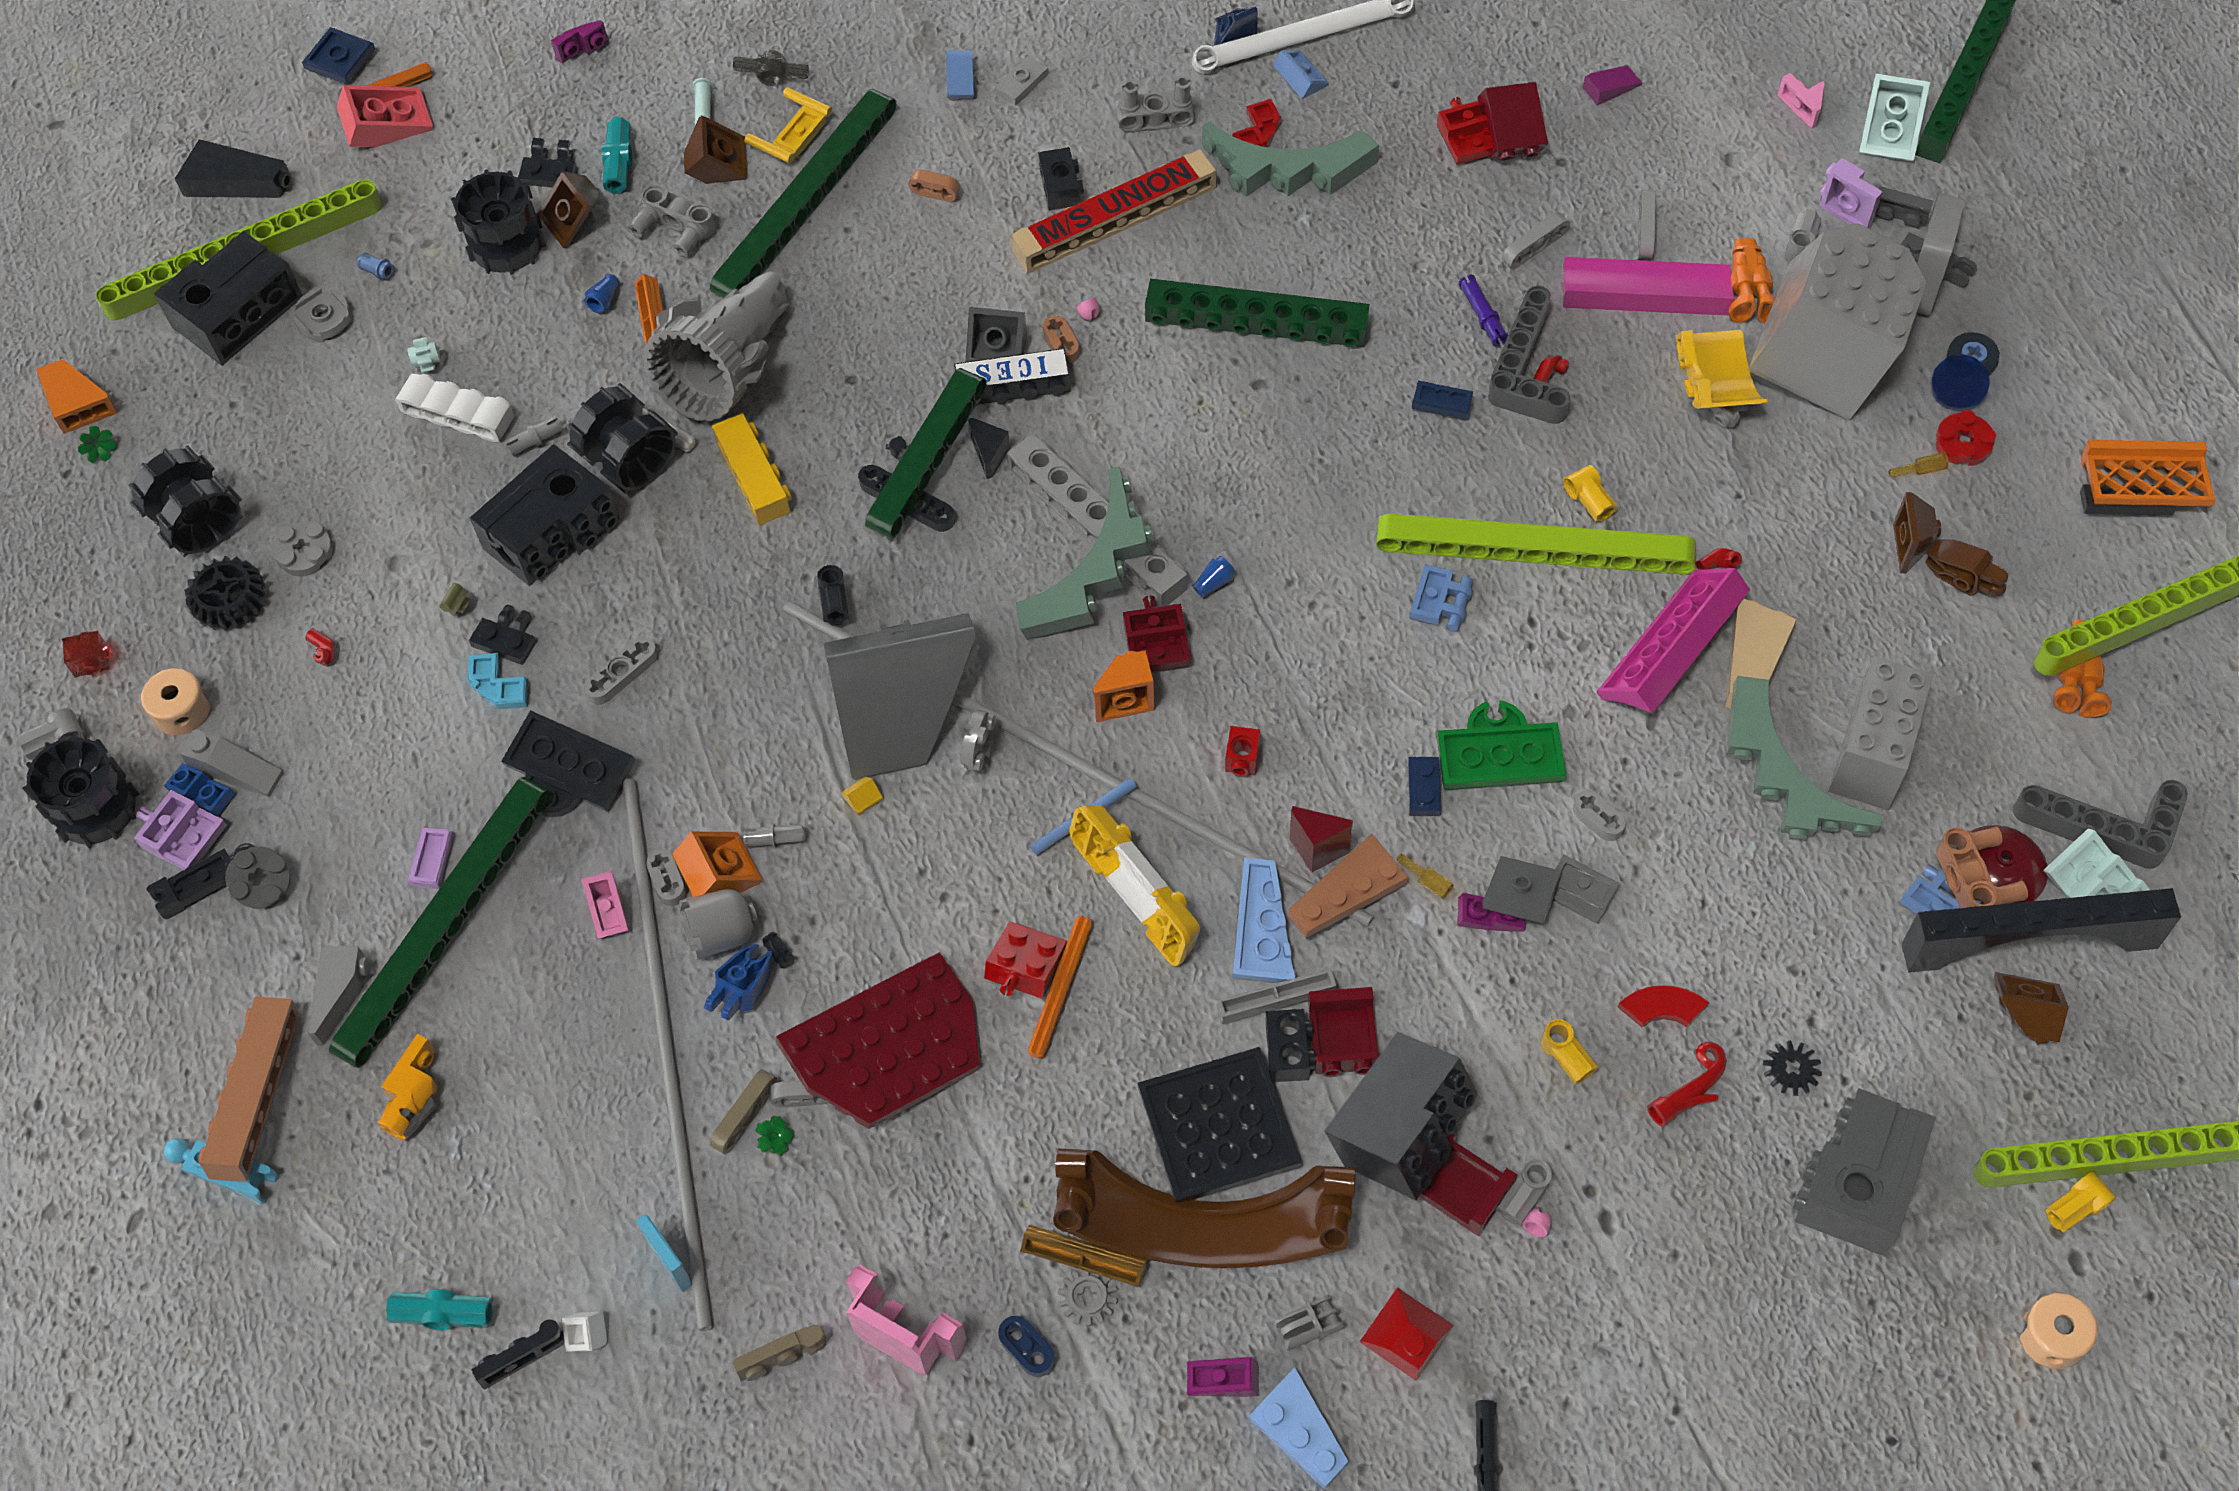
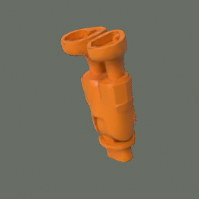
M1738 238L1734 242L1735 247L1732 251L1733 259L1730 277L1733 292L1738 297L1728 309L1729 317L1735 323H1743L1753 316L1756 308L1758 320L1766 323L1775 297L1770 293L1773 288L1771 273L1766 266V259L1762 254L1761 247L1757 245L1756 239ZM1754 295L1757 296V298H1758L1757 306H1756V302H1755V297H1754Z
M2074 620L2072 626L2084 622V620ZM2102 655L2059 673V679L2064 685L2057 688L2053 695L2054 705L2063 713L2070 714L2079 707V716L2085 718L2099 717L2111 710L2112 701L2110 697L2103 692H2097V688L2104 685L2105 668ZM2078 684L2082 688V696L2080 689L2077 687Z

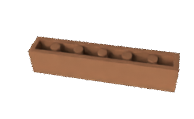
M255 996L252 1007L246 1012V1025L243 1034L237 1039V1052L234 1061L229 1064L227 1069L228 1080L225 1089L219 1093L218 1110L215 1118H212L209 1123V1137L206 1146L202 1147L199 1153V1164L208 1179L247 1182L300 1017L292 999Z

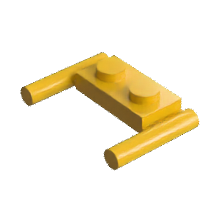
M787 87L783 92V97L803 105L773 143L750 133L746 135L744 142L787 163H791L794 157L797 158L825 125V118L831 115L833 109L822 102Z

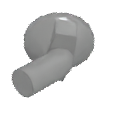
M1749 405L1712 408L1714 413L1713 419L1722 427H1734L1740 419L1739 412L1747 411Z

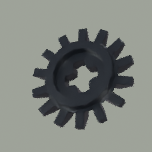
M1788 1040L1786 1050L1780 1043H1777L1775 1047L1779 1051L1778 1053L1772 1050L1767 1051L1766 1054L1772 1057L1773 1060L1763 1061V1065L1771 1067V1070L1764 1072L1765 1077L1772 1075L1775 1077L1770 1083L1772 1087L1780 1083L1783 1085L1781 1093L1785 1094L1787 1088H1792L1793 1096H1798V1088L1802 1087L1807 1094L1810 1092L1808 1083L1815 1087L1818 1085V1081L1813 1075L1822 1076V1071L1813 1068V1066L1820 1065L1821 1061L1820 1059H1809L1815 1053L1813 1049L1804 1054L1802 1052L1804 1043L1800 1042L1797 1050H1795L1791 1040ZM1788 1060L1791 1063L1799 1062L1798 1070L1800 1074L1794 1071L1790 1074L1787 1073L1786 1068L1788 1065L1785 1061Z

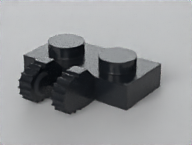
M506 604L499 613L497 622L482 617L468 640L471 647L490 654L498 653L501 658L523 665L536 643L533 635L524 632L527 625H529L531 613L525 610L520 611V614L515 619L513 628L508 626L515 613L514 606Z

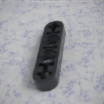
M876 465L864 466L858 473L860 487L867 494L877 498L892 473ZM924 491L919 500L926 502L925 506L921 509H913L909 516L939 532L950 530L955 523L953 508L946 502Z

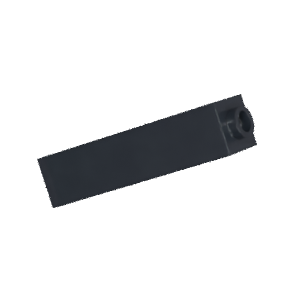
M199 139L174 179L182 195L185 197L280 198L285 189L289 187L292 177L284 160Z

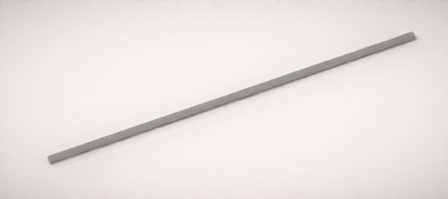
M625 779L623 781L698 1330L708 1331L712 1329L636 785L634 779Z

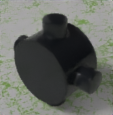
M897 436L889 444H886V449L890 450L895 459H898L899 453L903 449L906 450V447H909L902 436Z

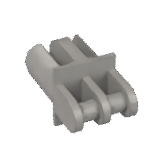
M1330 1295L1311 1302L1308 1300L1306 1301V1306L1273 1320L1276 1328H1282L1280 1331L1282 1339L1288 1340L1284 1344L1287 1351L1316 1338L1321 1341L1323 1337L1335 1333L1344 1327L1343 1322H1339L1336 1317L1338 1314L1337 1309H1332L1330 1305L1332 1300ZM1321 1307L1323 1313L1315 1315L1313 1310ZM1327 1320L1329 1326L1322 1329L1319 1323Z

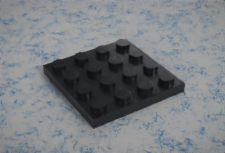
M1260 1047L1137 1083L1176 1203L1190 1201L1300 1168L1301 1162Z

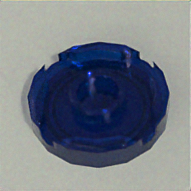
M1965 354L1951 355L1940 362L1934 369L1930 381L1931 393L1936 401L1946 409L1953 411L1970 410L1979 405L1987 395L1990 385L1987 369L1975 357Z

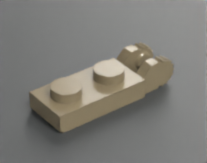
M818 1324L810 1325V1327L806 1326L733 1359V1365L740 1381L746 1379L748 1381L756 1380L765 1375L767 1369L777 1364L779 1366L791 1364L798 1358V1354L806 1353L813 1355L818 1350L821 1351L826 1346L825 1342H827L826 1336L823 1333L824 1330Z

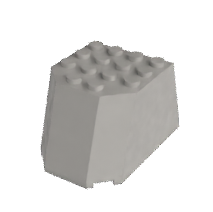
M1859 223L1824 231L1787 265L1748 371L1850 420L1905 348L1927 282L1909 248Z

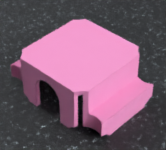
M862 1265L853 1268L846 1282L854 1301L846 1313L857 1336L919 1374L927 1375L940 1352L956 1362L964 1349L967 1339L962 1323L943 1312L938 1316L935 1323L930 1321L919 1338V1336L895 1323L904 1308L902 1304L895 1300L885 1301L878 1313L874 1311L884 1293L876 1281L878 1274Z

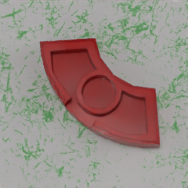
M1661 985L1646 987L1631 993L1619 1003L1618 1008L1642 1028L1652 1021L1662 1019L1677 1021L1688 1027L1708 1007L1709 1001L1687 989Z

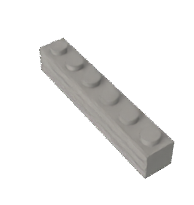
M1331 968L1324 971L1217 999V1010L1222 1024L1262 1014L1266 1011H1273L1308 1001L1309 991L1336 989L1337 985Z

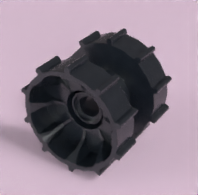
M487 169L484 170L483 174L477 175L468 181L463 180V186L459 189L456 197L451 198L457 214L454 216L458 230L459 232L463 231L468 243L465 249L470 262L475 261L485 269L487 274L492 271L499 273L509 272L510 275L514 274L513 271L521 269L530 263L532 265L535 264L534 259L539 254L541 248L546 246L542 231H540L543 226L539 214L535 213L532 201L530 200L533 196L528 182L523 183L512 174L511 170L505 173L489 172Z
M621 383L617 387H601L599 392L590 397L585 403H581L582 407L575 415L573 422L568 424V427H570V441L567 445L592 466L597 462H602L603 469L600 473L624 494L639 488L644 490L647 484L653 481L659 474L664 473V468L669 463L672 455L676 453L675 436L678 435V432L656 412L652 411L651 414L643 415L642 409L645 407V404Z
M188 445L184 449L169 451L166 448L163 449V453L157 455L148 463L141 464L142 469L137 474L134 482L129 484L133 501L130 504L141 517L147 516L156 526H159L160 532L157 535L169 549L174 547L183 557L200 552L209 553V549L218 545L225 538H230L229 534L235 528L238 520L243 518L240 514L241 508L239 504L242 498L230 485L226 487L216 476L213 477L212 471L215 468L203 455L198 456Z
M72 733L70 738L61 739L52 744L46 742V747L37 754L34 760L26 763V766L29 768L27 784L22 788L28 797L37 803L36 809L44 819H47L50 824L57 828L55 832L64 843L70 840L78 844H85L90 849L93 844L101 843L111 838L117 840V834L127 826L131 819H136L134 814L136 806L135 797L139 796V792L132 782L126 780V774L115 759L109 757L107 754L108 750L100 739L92 741L87 738L77 737L75 733Z

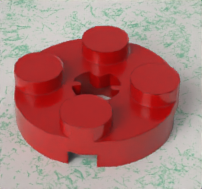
M1962 410L1960 413L1949 415L1941 421L1935 435V445L1939 454L1950 463L1958 465L1959 462L1969 463L1968 466H1975L1984 462L1989 457L1997 436L1984 419L1976 416L1971 410ZM1961 436H1966L1972 442L1969 443L1966 440L1961 442L1959 439Z

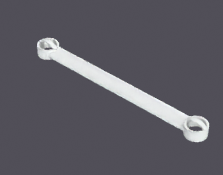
M1372 0L1213 47L1202 45L1196 49L1192 56V66L1198 73L1209 74L1216 67L1387 17L1402 18L1412 9L1414 2L1413 0H1405L1392 5L1391 0ZM1405 6H1408V8L1404 11L1397 10ZM1202 51L1209 52L1212 57L1205 60H1196V55ZM1212 62H1215L1211 67H1201Z

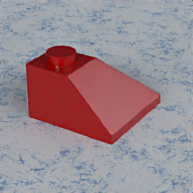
M1396 1288L1360 1340V1343L1417 1381L1453 1328V1325L1399 1288Z

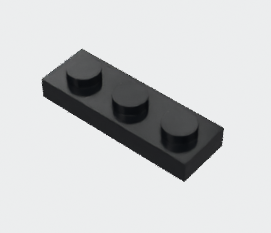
M2083 484L2080 490L2084 514L2173 515L2176 506L2094 504L2090 484ZM2107 485L2101 487L2102 494L2116 493ZM2136 485L2129 489L2136 495H2144L2146 493ZM2164 485L2159 489L2165 495H2173L2172 490Z

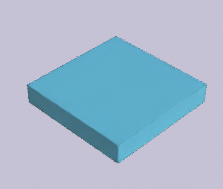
M644 1214L635 1220L646 1241L680 1290L684 1292L691 1287L692 1282L682 1263L650 1217Z

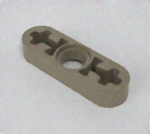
M764 1069L755 1074L714 1131L710 1139L711 1147L723 1154H727L732 1150L771 1096L770 1088L772 1084L777 1083V1077Z

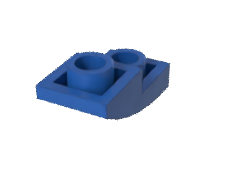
M184 763L180 765L164 785L167 790H172L194 801L199 808L217 817L235 795L229 787L209 779L204 772Z

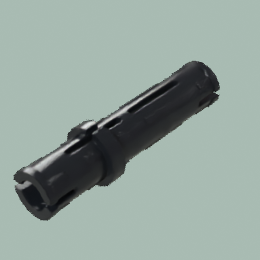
M1478 1400L1475 1402L1477 1465L1473 1467V1474L1477 1476V1491H1498V1477L1501 1475V1467L1498 1465L1497 1402L1493 1400Z

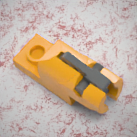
M418 1033L381 1086L392 1101L388 1100L377 1124L386 1133L401 1141L409 1138L436 1107L432 1098L436 1094L438 1086L432 1077L422 1072L423 1069L428 1068L432 1063L435 1049L427 1038Z

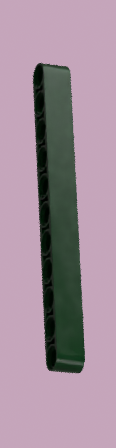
M873 88L864 94L714 274L710 282V291L724 298L733 290L741 289L757 276L764 273L891 119L896 110V99Z
M521 777L516 781L334 1035L329 1045L330 1054L355 1068H360L367 1062L544 812L551 799L550 790L526 777Z

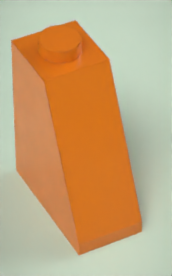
M64 359L36 369L53 417L64 434L117 414V410L107 393Z

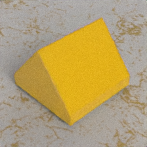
M867 776L841 792L843 798L858 816L883 800L873 779Z

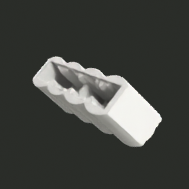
M410 374L395 399L400 411L408 416L426 419L434 424L451 427L462 433L475 434L482 439L492 442H500L514 418L511 405L504 398L485 397L483 393L476 389H460L453 382L435 381L427 374Z

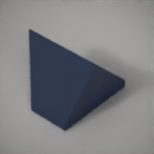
M1256 6L1237 8L1215 18L1217 24L1214 46L1257 34L1258 10Z

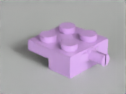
M170 790L154 812L145 807H141V812H137L136 817L146 823L134 839L143 850L185 870L200 862L227 824L223 819L199 808L194 801Z

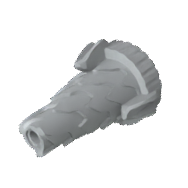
M771 271L757 276L746 286L739 290H733L719 303L701 312L700 299L695 297L675 304L669 309L661 311L656 316L657 328L651 333L652 336L644 347L643 362L650 384L667 405L686 417L695 418L700 421H712L715 418H721L743 397L747 390V383H756L760 379L768 350V344L764 338L770 333V327L773 322L791 305L788 302L786 289L780 281L781 277Z

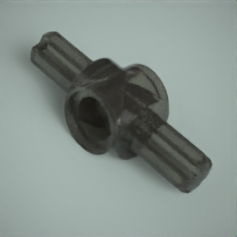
M767 50L763 55H758L757 59L734 57L733 59L734 71L755 73L756 78L768 86L777 85L779 81H784L785 77L808 79L809 77L808 65L788 63L786 58L775 50Z

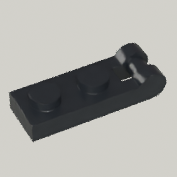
M552 1319L545 1320L540 1324L538 1332L529 1337H521L509 1344L508 1349L497 1355L491 1354L484 1357L478 1362V1366L471 1369L476 1381L485 1390L561 1347L565 1342L564 1333L556 1321Z

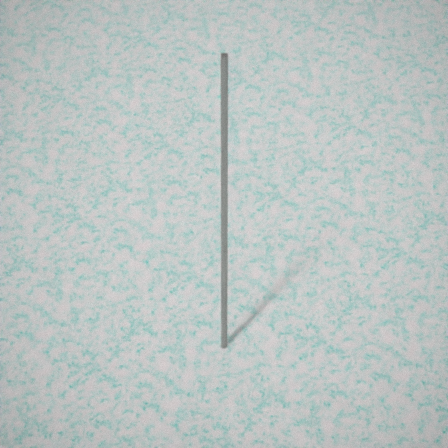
M789 600L783 606V611L836 640L854 637V635L835 625L831 626V624L824 622L822 618ZM957 691L955 692L952 700L953 703L971 713L977 709L995 714V726L1104 785L1114 789L1124 782ZM1137 788L1125 795L1243 860L1244 857L1269 860ZM1276 864L1278 879L1304 893H1307L1315 886L1312 882ZM1362 909L1348 915V917L1367 927L1374 917Z

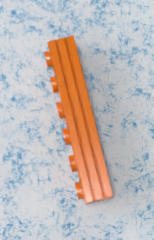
M643 274L634 283L646 345L652 336L651 333L657 328L656 316L663 311L657 278Z

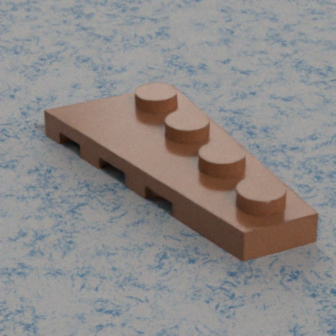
M1371 833L1289 909L1288 917L1303 936L1308 938L1406 885L1408 877Z

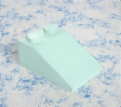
M1882 74L1875 75L1859 154L1914 161L1930 82Z

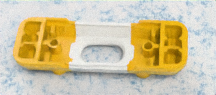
M1088 805L1076 808L1069 828L1070 838L1076 849L1096 874H1104V877L1136 917L1148 928L1145 932L1146 936L1172 966L1182 964L1194 948L1200 931L1198 922L1186 908L1187 901L1185 896L1180 891L1173 892L1133 844L1131 832L1127 825L1124 823L1118 825L1101 805Z

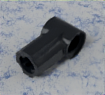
M826 565L820 568L817 573L818 595L821 601L823 621L831 624V626L842 625L845 620L849 619L843 571L838 566Z

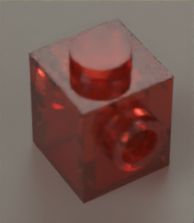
M98 630L82 632L79 635L62 638L64 663L74 677L95 675L99 672L110 670L109 658L113 656L112 647L108 640L104 641Z

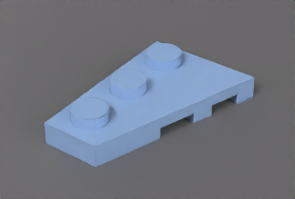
M1294 1367L1249 1415V1420L1322 1488L1326 1489L1348 1465V1460Z

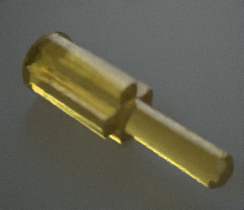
M1945 452L1916 458L1915 463L1889 469L1888 474L1890 477L1912 472L1922 475L1947 469L1949 465L1948 458Z
M1399 854L1397 856V862L1419 876L1418 882L1442 899L1447 898L1452 892L1454 884L1430 867H1427L1425 870L1405 855Z

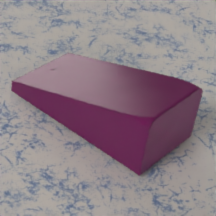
M1625 65L1586 75L1583 89L1599 105L1642 85V82L1629 66Z
M1253 1357L1187 1361V1395L1218 1397L1259 1396V1364Z

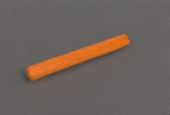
M1078 916L1075 919L1028 1047V1054L1031 1057L1037 1059L1045 1057L1092 928V920L1087 917Z

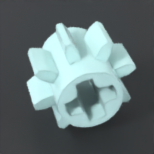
M427 337L415 339L413 341L414 347L407 348L412 367H420L421 373L435 370L434 363L441 362L436 342L428 343Z

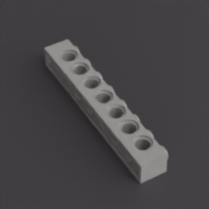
M1033 433L1007 452L1008 469L1093 546L1104 525L1109 505L1107 497L1100 491L1096 492L1082 474L1078 475L1074 472L1065 458H1059L1052 452L1050 445L1045 440L1040 441ZM1150 542L1152 553L1123 560L1126 571L1125 577L1148 596L1149 599L1150 595L1154 596L1158 607L1167 606L1187 590L1188 574L1180 563H1174L1168 557L1163 547ZM1154 571H1160L1161 573L1155 574V573H1152V572H1154Z

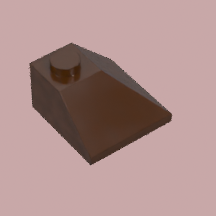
M701 115L684 151V173L706 184L744 180L747 178L745 136Z
M561 172L538 211L541 220L563 248H568L599 195V191L587 176L568 172Z
M1912 492L1905 493L1893 523L1900 574H1906L1924 557L1935 542L1936 537L1941 535V521L1936 520L1935 508Z
M1995 972L1994 980L2000 998L2025 1035L2039 1043H2049V1041L2060 1043L2069 1009L2060 984Z

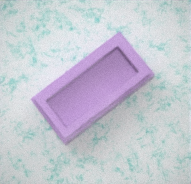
M422 827L407 881L410 886L440 889L454 838L452 830Z

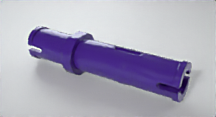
M1472 274L1467 275L1469 283L1465 277L1461 278L1459 286L1478 316L1481 329L1486 330L1493 346H1500L1498 338H1500L1502 344H1505L1508 334L1500 323L1498 312L1493 311L1475 276Z

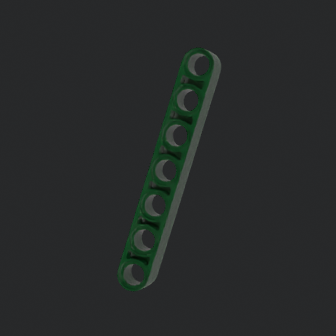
M958 368L954 372L870 508L865 521L867 528L891 539L898 535L967 422V419H969L980 401L987 384L984 377L962 368Z

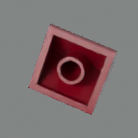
M1292 806L1289 839L1311 872L1349 854L1353 820Z

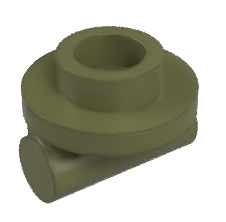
M452 583L439 607L445 612H450L453 616L457 611L462 614L471 600L467 597L469 591L463 589L458 583Z

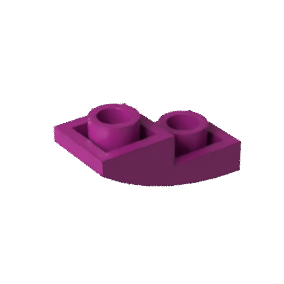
M600 20L572 28L552 39L551 43L556 59L563 64L581 50L590 55L609 40L605 25Z
M1464 892L1458 897V926L1491 931H1523L1525 929V919L1484 909V897Z

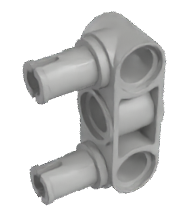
M1186 75L1176 77L1175 89L1172 92H1152L1148 94H1138L1137 82L1131 79L1125 80L1122 83V97L1118 98L1115 102L1119 128L1123 131L1131 132L1190 125L1194 121L1190 78Z
M651 185L643 190V201L639 205V212L628 225L629 232L637 238L643 236L652 222H657L674 231L682 232L683 234L673 247L675 252L683 257L688 256L698 241L707 240L716 232L712 211L709 206L693 200L684 194L676 193L658 185Z

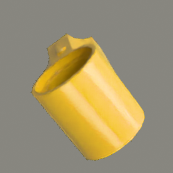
M1587 465L1563 478L1567 494L1573 500L1579 499L1596 522H1603L1616 512L1617 504L1603 488L1601 477L1594 466Z
M1555 1019L1547 1024L1540 1040L1541 1047L1547 1055L1554 1057L1574 1085L1583 1082L1597 1071L1598 1066L1575 1038L1574 1030L1567 1021ZM1550 1034H1560L1564 1042L1557 1043L1553 1041Z
M2092 1171L2070 1188V1192L2047 1207L2045 1213L2052 1226L2065 1233L2090 1214L2093 1216L2098 1214L2117 1197L2097 1174Z

